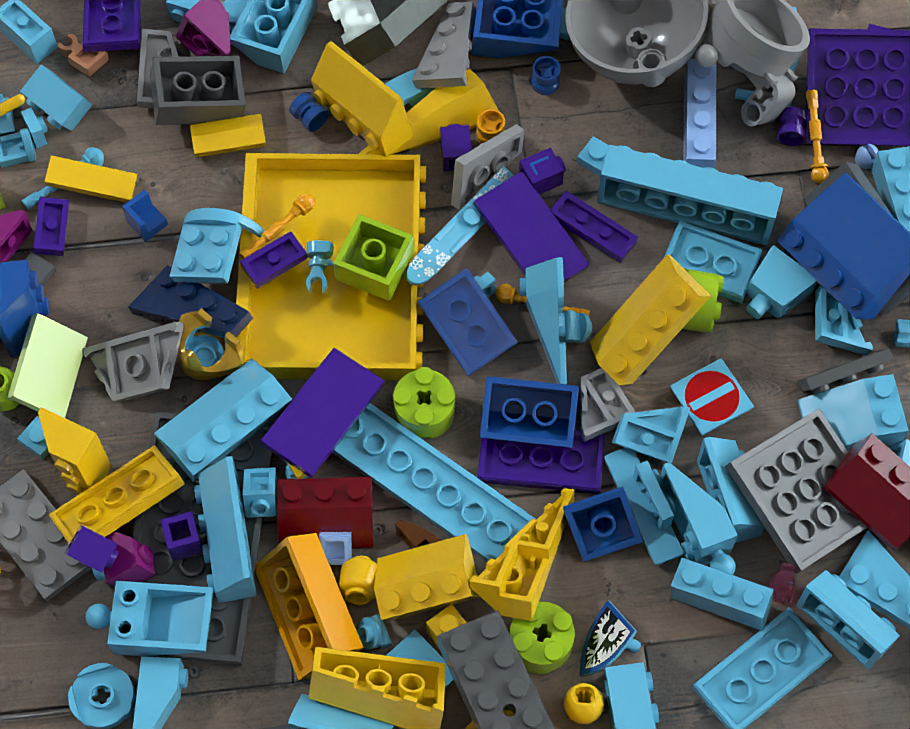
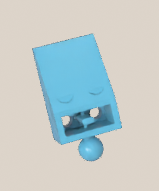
M670 462L663 464L660 475L662 486L660 488L664 496H669L675 506L676 513L674 514L673 521L683 541L681 547L685 558L702 565L710 563L711 568L733 575L736 564L730 553L738 535L725 507Z
M116 581L112 611L104 604H94L88 608L85 618L87 624L97 630L103 629L110 624L107 645L113 654L158 656L206 652L214 589L213 587ZM127 599H134L131 602H127ZM124 625H129L131 630L123 634Z

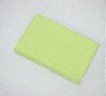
M39 313L33 314L7 398L35 411H39L40 407L65 418L83 357L82 348H85L88 337Z

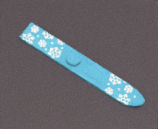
M503 166L414 257L406 271V280L410 284L420 285L434 277L486 223L473 205V202L513 177L514 175Z

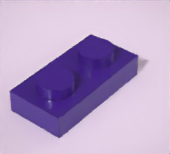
M39 197L34 254L64 257L69 200Z
M290 231L241 260L240 263L243 270L258 289L308 259V256L302 245Z

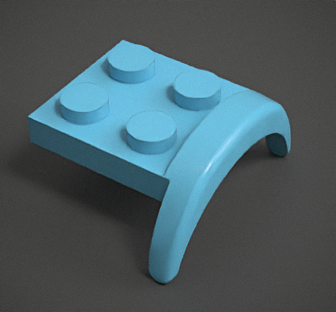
M200 208L188 212L183 221L170 278L174 282L228 283L241 230H247L258 237H261L265 230L250 218L231 210Z

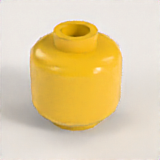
M360 555L348 559L342 564L338 584L340 592L349 603L355 605H364L376 598L374 583L378 565L367 556Z

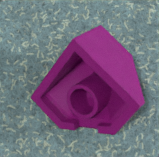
M200 0L182 19L176 38L195 56H228L231 51L229 14L219 0Z

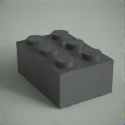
M239 56L153 57L150 81L156 125L199 124L243 117L246 103Z

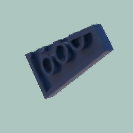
M169 265L128 306L132 314L139 316L142 314L150 315L152 319L162 322L164 320L179 322L181 315L199 311L202 308L212 317L210 328H202L200 331L225 338L227 332L237 337L253 319L249 311L200 283L174 282L170 278L172 267Z

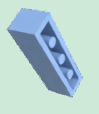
M690 59L687 62L684 75L683 161L702 168H714L716 162V63L706 68L700 66L696 59Z

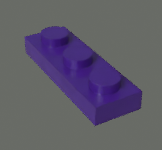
M565 191L550 210L562 226L619 263L625 259L638 242V236L568 191Z

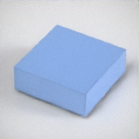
M320 532L319 541L329 565H342L345 561L352 558L351 532Z

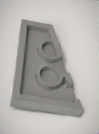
M142 29L137 107L154 109L150 81L153 57H179L171 31Z
M516 124L455 160L452 206L460 210L466 205V200L464 199L472 191L478 193L484 186L486 179L493 172L496 174L503 166L507 167L522 153L525 131L523 128Z

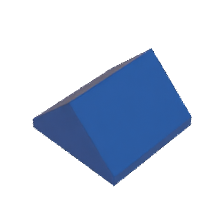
M623 486L563 506L583 562L643 542L630 500Z

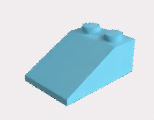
M893 374L861 379L798 400L801 418L820 409L847 451L871 433L886 446H892L903 441L909 431Z

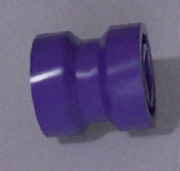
M786 107L779 116L781 126L777 131V140L781 144L799 146L805 143L806 130L804 127L807 121V111L799 107Z

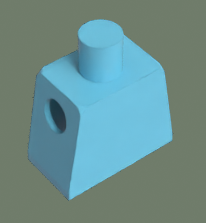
M773 245L749 282L746 294L752 301L746 306V310L755 319H760L766 311L776 318H781L814 292L817 280L805 268Z

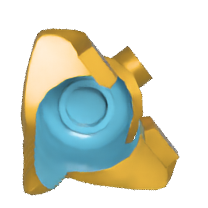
M202 308L199 311L185 313L180 316L179 322L183 323L184 328L177 360L186 375L197 380H209L230 374L240 368L243 352L239 339L230 332L225 334V338L204 332L195 333L199 329L210 328L212 317Z

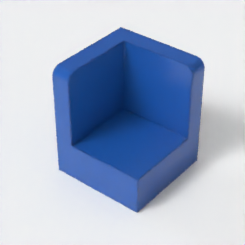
M143 190L122 206L127 223L145 242L168 225L167 219L152 204L150 195L146 190Z

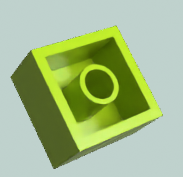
M358 214L333 263L335 280L390 301L415 252L414 235Z

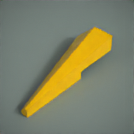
M564 488L561 491V496L553 504L548 503L544 507V513L537 520H530L504 546L502 554L495 560L491 558L486 563V569L478 577L475 575L471 577L470 588L495 611H499L501 616L528 621L533 620L567 522L563 506L574 502V489Z

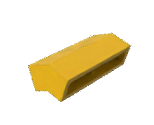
M261 114L190 125L196 158L266 147Z

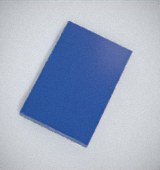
M465 268L417 301L468 377L518 343L468 268Z

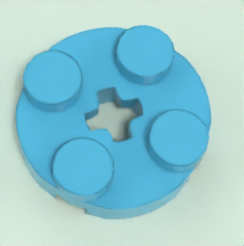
M97 663L84 668L77 675L78 678L69 689L68 702L74 716L85 727L89 729H110L130 717L135 702V689L131 679L123 670L108 663ZM99 689H104L106 693H110V697L107 698V702L104 704H100L99 701H93V697L98 696Z

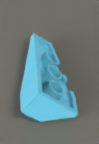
M563 257L527 267L525 278H520V296H526V306L556 383L567 385L566 343L564 342L565 315L563 313Z

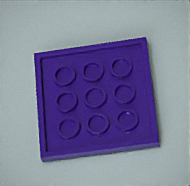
M809 28L810 42L807 47L806 91L817 90L818 92L817 114L822 132L820 144L842 146L872 144L886 147L910 146V30ZM806 100L805 145H813V141L810 140L809 121L811 120L810 109H808Z

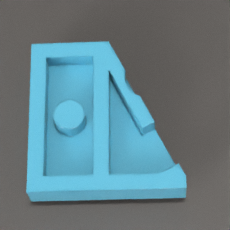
M820 285L815 290V341L862 355L872 352L873 346L871 342L865 343L859 330L863 326L861 320L855 319Z
M683 406L621 414L612 443L672 464L690 407Z

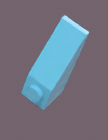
M141 657L133 729H162L181 699L182 688L186 689L188 685V669H184L180 658Z

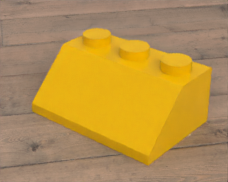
M40 407L38 415L48 451L55 463L54 466L61 474L60 477L67 485L66 488L70 492L79 495L105 478L112 465L97 433Z
M467 534L377 558L378 567L375 575L374 591L381 620H396L480 597L470 588V579L473 575L477 576Z

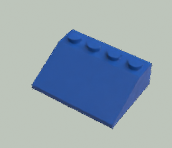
M478 0L471 55L504 58L558 50L563 0Z
M847 173L842 174L794 217L777 240L855 319H874L910 275V232Z

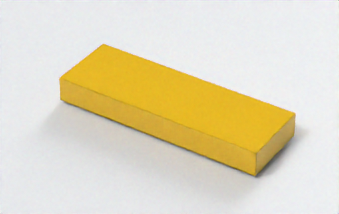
M51 155L44 183L45 186L127 203L133 198L137 174Z

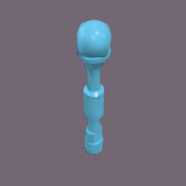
M91 147L82 155L80 162L102 166L104 154L100 149ZM46 186L21 201L29 210L39 203V197H44L50 192L54 193L59 188Z

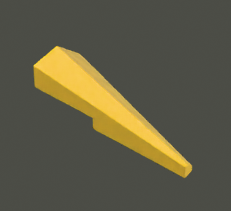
M469 68L465 74L467 86L436 87L406 113L413 137L391 154L407 149L412 151L440 141V127L459 124L469 125V130L476 128L477 117L483 110H498L484 82ZM368 145L359 154L382 153L378 149H371Z

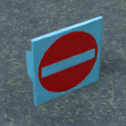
M722 358L670 385L671 390L681 403V407H690L688 418L692 424H695L702 436L754 408V405Z

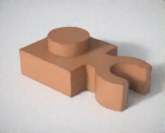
M74 34L67 35L71 45L64 46L60 42L57 44L59 53L64 57H68L69 64L89 77L109 60L106 51L84 52L82 44L79 43L78 38Z

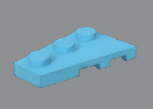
M867 531L839 577L843 579L847 589L855 596H861L870 606L910 629V576L877 539Z

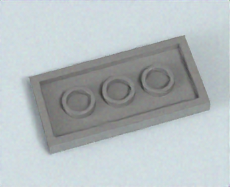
M23 469L0 486V543L45 601L48 602L92 568L65 554L69 544L49 516L56 509Z

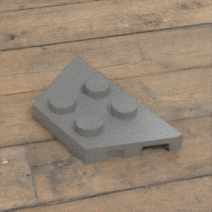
M173 322L82 348L84 356L91 358L97 369L94 372L99 380L105 384L106 391L112 401L122 402L169 389L184 326L182 322Z

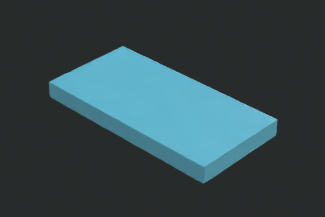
M788 607L767 624L763 631L760 630L693 684L692 688L727 729H746L830 660L832 654L791 608Z

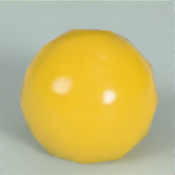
M578 683L570 687L563 701L565 713L570 720L578 724H590L598 720L605 705L600 690L589 683Z

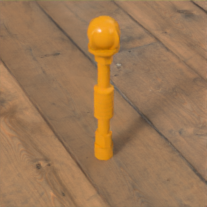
M817 90L806 91V100L811 118L809 121L810 140L813 141L814 164L810 166V169H813L811 179L815 183L821 184L829 177V172L826 168L828 164L824 163V158L821 154L820 140H822V132L817 114L818 92Z
M307 193L300 195L298 200L293 202L294 207L290 209V212L279 222L275 221L262 233V236L256 242L251 243L239 252L241 259L243 260L258 251L266 242H271L284 230L283 227L292 219L297 218L299 215L305 216L315 207L314 197Z
M501 284L495 290L497 300L503 304L509 303L512 305L514 301L526 303V296H520V292H516L517 288H512L509 284ZM567 306L563 308V312L572 310L576 313H585L588 316L590 310L583 308H570Z

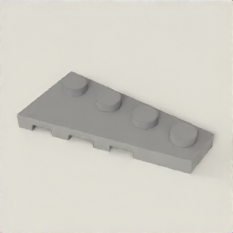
M473 1L448 3L412 79L416 89L467 86L465 74L466 70H469L468 52L472 49L470 37L474 33L477 10Z

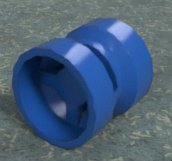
M543 56L535 60L533 64L532 87L538 94L550 95L559 88L561 66L555 58Z
M304 92L296 97L289 108V112L296 119H301L302 125L309 132L318 130L329 117V111L323 105H318L316 98L310 92Z

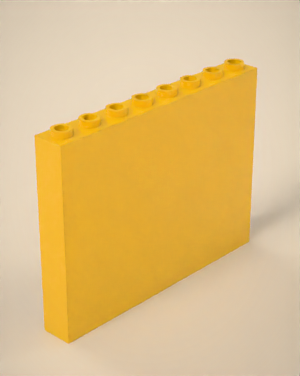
M246 153L242 215L250 218L266 230L275 221L279 222L290 212V209L294 207L293 202L297 201L300 195L307 193L315 199L313 210L305 216L299 215L297 218L292 219L283 227L284 230L271 242L290 231L305 251L309 241H331L334 245V252L330 260L334 263L358 214L414 235L415 252L409 262L410 264L414 257L425 247V244H419V235H425V217H420V209H426V192H420L421 183H426V166H421L420 155L390 154L386 157L384 154ZM242 229L240 252L251 243L256 242L260 237ZM266 242L259 248V250L265 247L266 245L270 244L271 242ZM239 256L236 304L249 311L253 317L250 323L236 337L240 340L243 352L241 366L250 359H253L271 373L275 379H309L331 350L336 348L383 380H401L406 374L422 367V352H417V342H423V324H417L418 315H423V310L417 301L423 298L418 297V288H424V283L420 285L410 284L406 280L407 268L391 300L388 301L335 280L333 265L327 266L324 269V275L328 284L326 292L323 294L322 282L316 280L312 283V290L309 293L306 280L311 273V268H309L310 258L257 289L241 267L240 261L242 259Z

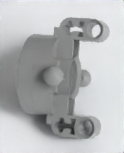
M707 0L708 21L702 40L704 45L696 50V62L700 66L707 68L718 61L723 67L731 66L735 70L744 73L756 87L755 91L741 108V117L744 123L748 126H757L774 122L795 96V86L792 81H796L798 77L790 68L809 45L810 35L806 24L795 9L785 0Z

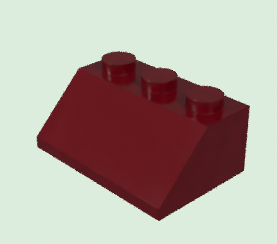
M871 433L850 448L823 488L894 551L910 536V466Z
M372 477L277 479L279 543L289 536L316 533L319 538L320 532H351L352 549L374 548Z

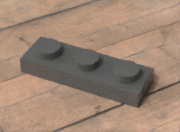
M889 348L878 350L797 381L801 392L812 390L814 395L830 389L829 383L839 380L840 384H844L858 379L856 374L858 372L867 370V373L871 374L885 369L884 363L893 360Z

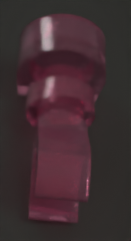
M782 562L780 572L771 577L768 588L774 589V602L780 600L784 604L785 599L787 602H791L795 589L793 578L795 564Z

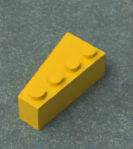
M315 647L309 699L405 729H440L444 712L446 663Z

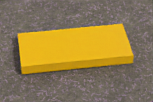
M154 445L51 512L49 516L68 544H70L80 524L106 537L185 485V483Z

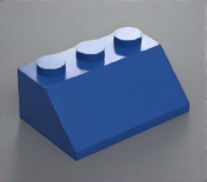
M27 260L0 262V338L10 357H16L21 353L32 315L36 313L43 316L50 315L49 299L44 297L43 285L38 284L36 270H31Z
M487 376L480 438L573 448L579 386Z

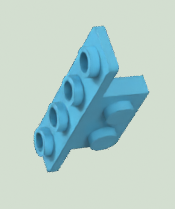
M622 448L605 455L604 461L617 488L623 486L627 493L642 540L654 565L659 566L681 557L683 549L671 527L674 514L676 513L675 506L669 496L665 497L660 488L662 480L658 471L651 469L648 461L640 463L635 451L627 448Z

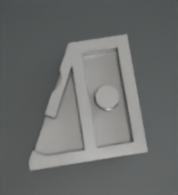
M602 368L580 377L582 439L585 442L617 428L621 414L633 413L635 410L620 386Z

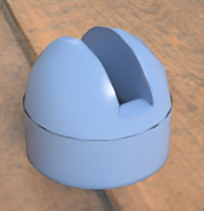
M872 144L862 145L856 152L855 162L863 169H871L876 154L879 151L878 148Z

